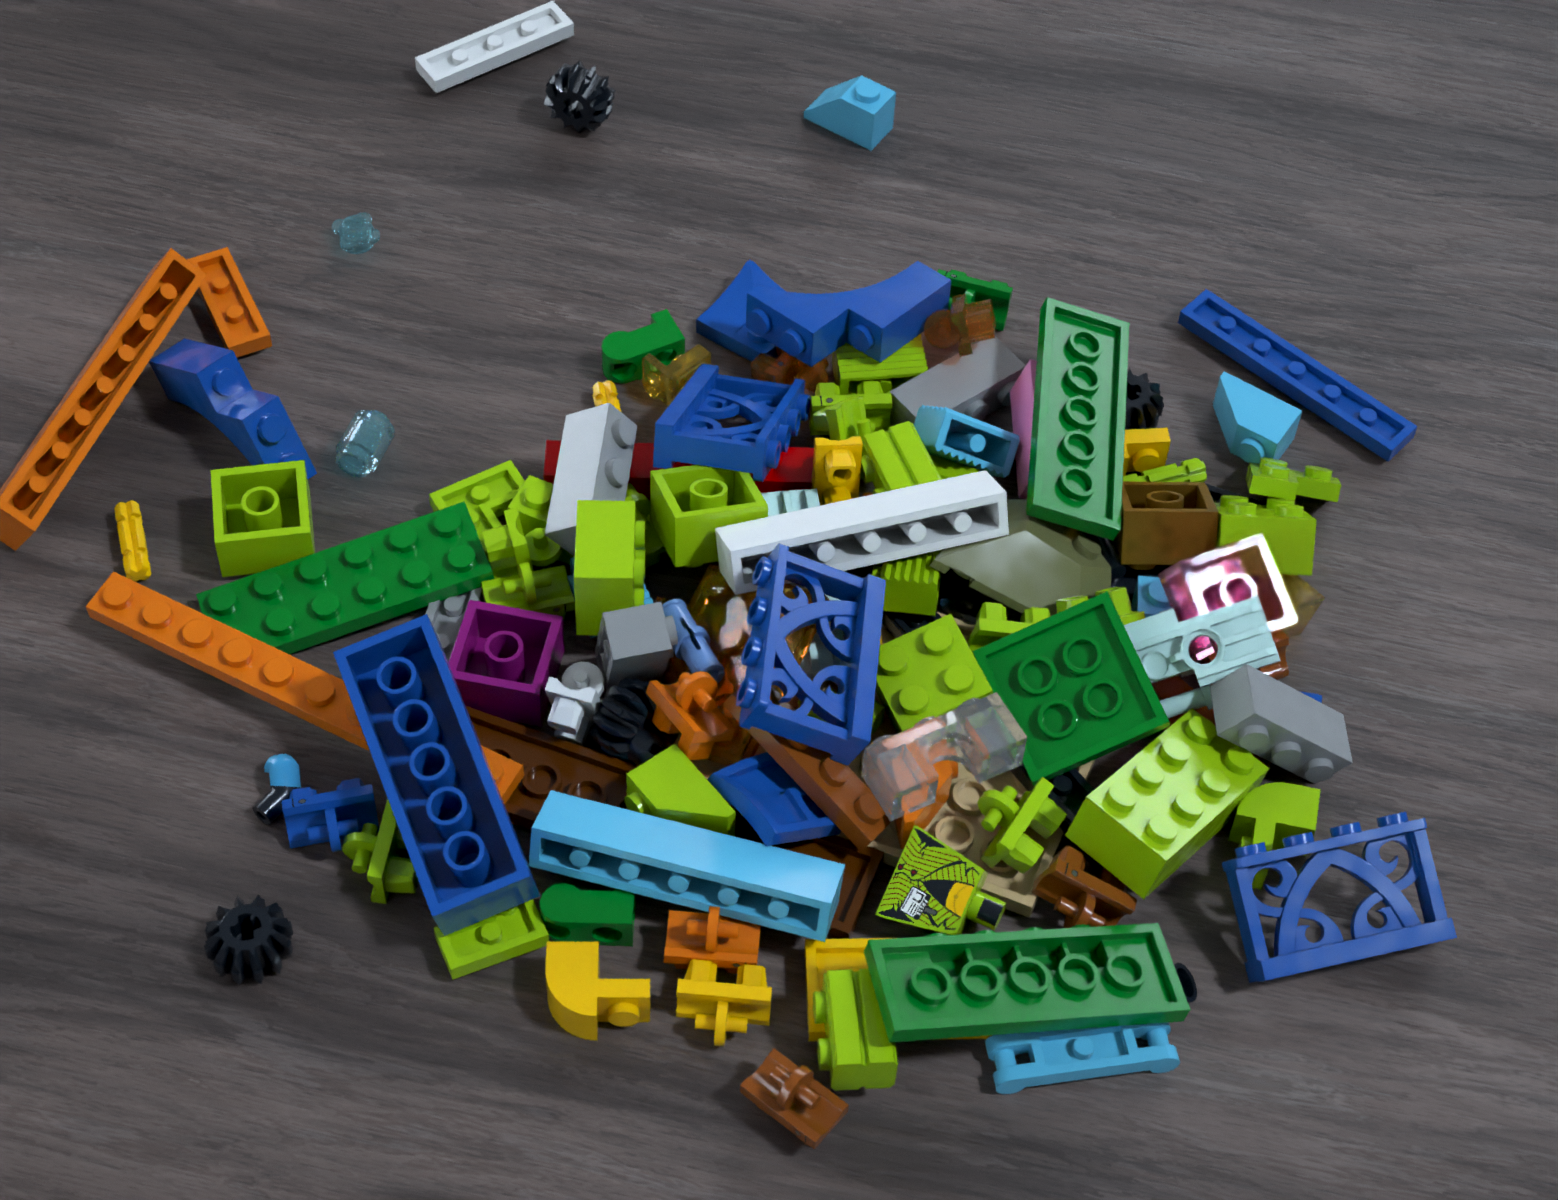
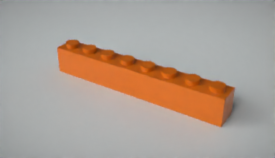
M172 248L150 270L1 487L0 541L14 551L36 531L207 276V274Z

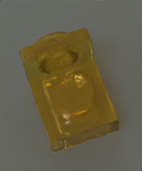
M697 344L686 353L676 356L667 366L649 353L642 358V384L644 389L652 398L660 399L669 406L701 364L711 365V353L700 344Z

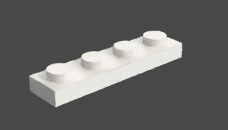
M551 1L415 57L416 70L435 93H438L574 36V23L554 1Z

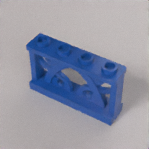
M701 364L655 423L653 467L668 469L672 468L676 462L753 473V481L763 482L771 468L776 469L778 467L780 454L788 451L791 437L798 435L801 421H807L811 396L804 394L805 380L796 378L792 385L720 375L718 374L719 366ZM740 415L753 424L722 428L721 424L715 420Z
M778 543L767 558L761 557L753 572L752 584L757 586V591L747 615V624L752 625L751 636L744 647L741 663L747 667L745 678L736 696V705L741 707L739 726L746 729L755 727L831 753L830 760L848 766L871 741L886 580L870 574L865 579L792 553L788 551V546ZM787 580L806 587L813 603L808 604L805 592L796 585L792 589L795 599L785 596L783 593L784 581ZM824 594L839 600L825 601ZM816 624L817 633L824 646L841 661L840 665L828 666L822 669L811 680L794 658L785 638L803 627ZM834 629H841L844 632L843 640H839L833 635ZM827 680L835 682L838 685L837 694L830 689V685L823 692L820 689L822 683ZM771 685H776L783 691V697L779 700L780 703H786L796 695L802 702L800 707L793 711L773 704L770 700ZM811 710L825 721L807 716V714Z
M1407 812L1376 818L1378 828L1366 831L1361 830L1360 822L1329 828L1331 834L1329 839L1314 841L1312 832L1282 838L1284 848L1267 852L1265 842L1235 848L1237 858L1222 862V867L1227 875L1247 962L1244 964L1249 983L1267 981L1457 938L1453 920L1447 916L1425 829L1428 828L1426 819L1421 818L1409 821ZM1389 841L1402 845L1406 849L1409 858V865L1405 874L1395 882H1392L1386 875L1393 872L1396 868L1398 856H1394L1390 862H1385L1379 855L1381 846ZM1366 842L1362 851V858L1339 849V847ZM1314 853L1298 872L1285 860ZM1329 866L1353 876L1373 891L1354 910L1350 925L1352 939L1343 940L1339 928L1327 915L1314 909L1302 908L1314 883ZM1261 869H1273L1279 874L1280 881L1276 887H1270L1266 884L1263 886L1271 896L1283 898L1280 907L1267 906L1254 895L1252 882L1255 875ZM1413 882H1415L1425 923L1420 922L1411 904L1401 892V890L1407 888ZM1382 901L1386 907L1377 909L1375 912H1379L1383 916L1384 923L1380 928H1374L1368 923L1367 913L1371 907ZM1259 915L1277 918L1274 935V956L1272 957L1268 955ZM1299 919L1311 920L1319 925L1321 936L1316 942L1312 943L1306 939L1305 931L1310 926H1297Z

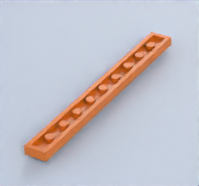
M114 571L85 606L90 618L370 751L344 680ZM481 745L505 805L524 777V767L522 764Z

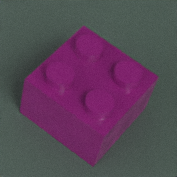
M469 600L448 662L465 706L511 722L542 727L549 704L545 687L549 677H557L565 651L563 616Z

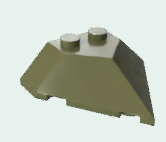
M1007 499L1009 535L943 549L930 564V567L944 574L949 569H952L960 577L969 580V587L1020 613H1023L1025 609L1037 607L1047 608L1050 616L1057 614L1056 600L1073 596H1087L1090 599L1095 597L1097 590L1111 587V566L1101 554L1100 545L1092 537L1088 536L1086 532L1026 515L1027 499Z

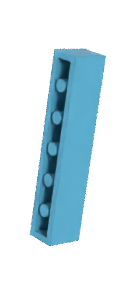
M550 790L531 828L530 867L709 912L710 906L720 907L721 916L823 942L826 940L839 903L845 864L774 846H765V844L552 790Z

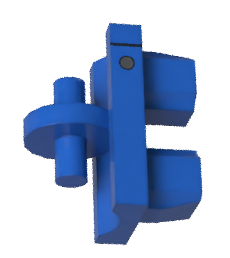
M360 778L341 781L340 785L336 787L337 790L317 794V791L310 787L292 790L289 799L281 800L290 849L330 842L332 853L342 851L340 839H344L349 833L361 832L365 823L376 825L378 833L379 823L372 784L364 785Z

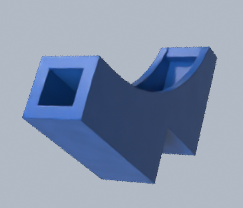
M916 261L905 270L882 282L838 293H795L758 285L747 292L746 328L810 367H813L845 343L880 363L948 314L951 280L923 263Z
M184 338L149 361L168 399L182 403L204 416L238 448L251 465L305 460L307 478L310 479L317 474L279 396L252 389L233 350Z

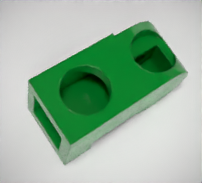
M667 309L651 314L650 325L630 332H613L607 335L602 342V371L604 376L614 383L623 384L641 380L685 365V338Z
M559 883L550 886L541 895L539 901L540 916L549 934V939L552 941L599 942V945L633 947L636 908L635 893L614 888V891L579 890L571 884Z

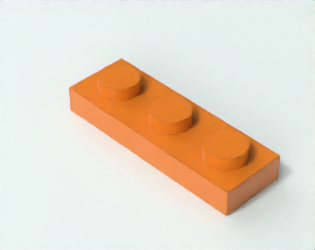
M228 247L187 259L207 274L197 290L224 347L233 350L236 357L272 347L270 333Z

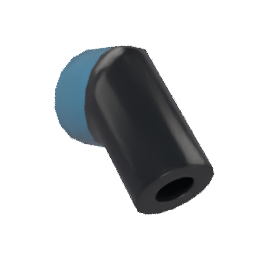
M288 754L273 755L268 758L264 766V772L269 773L271 790L252 809L257 818L266 825H270L283 813L281 800L289 799L292 790L301 788L299 764Z

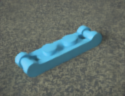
M1169 1022L992 1035L985 1041L988 1058L995 1061L997 1070L993 1073L996 1092L999 1094L1016 1093L1025 1087L1150 1070L1153 1073H1165L1174 1070L1180 1065L1177 1049L1174 1045H1170L1167 1035L1171 1032ZM1135 1038L1147 1040L1149 1047L1138 1048ZM1029 1053L1031 1063L1016 1064L1015 1056L1017 1054Z

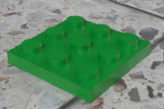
M1108 591L973 651L982 672L993 690L995 703L1033 787L1042 777L1050 780L1170 726L1168 717Z

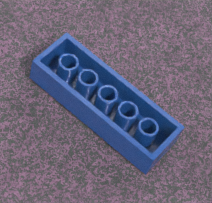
M423 615L334 651L333 654L429 910L443 935L446 936L539 897L540 893L440 640L428 615Z

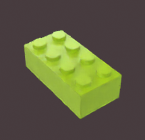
M1191 708L1086 796L1065 836L1144 900L1235 817L1241 800L1247 793L1260 785L1270 768L1254 757L1247 749L1217 736L1216 726Z

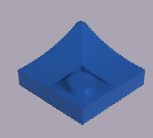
M748 260L724 293L696 319V333L765 368L781 355L784 350L746 328L747 292L758 285L776 290H785L762 271L755 262Z
M768 752L729 765L712 773L708 778V781L720 795L749 822L765 846L839 835L841 833V830Z

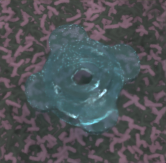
M361 212L357 215L348 216L344 220L337 219L332 223L333 233L338 234L340 237V247L348 253H365L380 239V231L373 228L371 224L372 216L368 213Z

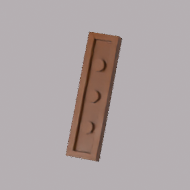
M771 685V702L794 711L795 709L788 702H779L783 696ZM737 689L723 705L739 721L741 707L736 705ZM755 727L746 729L860 851L868 846L896 818L847 765L830 760L831 753Z

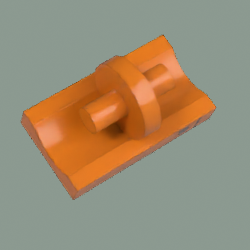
M704 671L692 674L684 672L679 676L678 682L669 685L652 680L649 681L646 694L657 705L652 718L653 724L660 731L667 734L681 733L678 747L689 760L708 759L714 743L731 741L736 729L716 707L714 698L718 691L717 681L708 672Z
M710 906L709 913L669 910L664 963L674 964L676 969H688L692 959L706 960L717 964V968H724L727 973L737 974L739 966L744 964L757 965L761 926L721 916L720 907Z

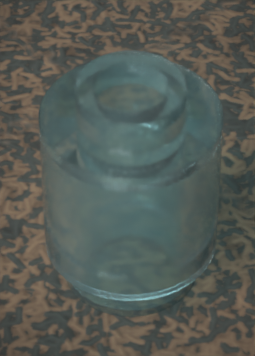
M361 410L355 413L336 446L337 455L335 461L342 471L351 476L361 478L377 469L395 436V429L388 417L376 410Z

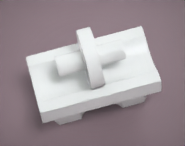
M583 661L574 663L565 670L562 682L557 678L549 677L545 692L552 708L547 723L550 727L556 729L554 737L584 747L590 727L595 723L592 719L593 714L601 706L599 697L604 691L605 681L603 674L596 665Z

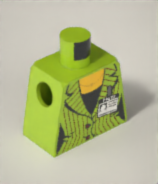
M914 825L875 915L890 921L937 933L960 935L963 933L968 919L995 931L1004 913L1006 902L981 892L988 875L987 871L930 833Z

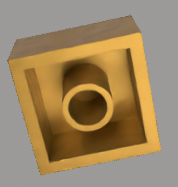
M1123 481L1121 530L1113 540L1119 552L1121 564H1127L1128 567L1136 570H1150L1155 568V565H1174V567L1181 570H1198L1202 565H1215L1218 510L1206 483Z

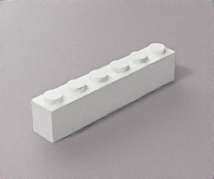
M984 470L715 528L719 570L734 594L737 595L757 590V586L752 584L754 569L761 557L767 558L778 543L788 546V551L841 571H847L1009 535L1007 493ZM785 580V581H784V584L792 583V582Z

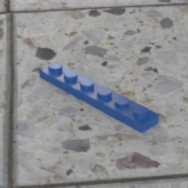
M1208 289L1204 290L1180 311L1178 319L1180 325L1387 462L1414 438L1417 429L1415 424Z

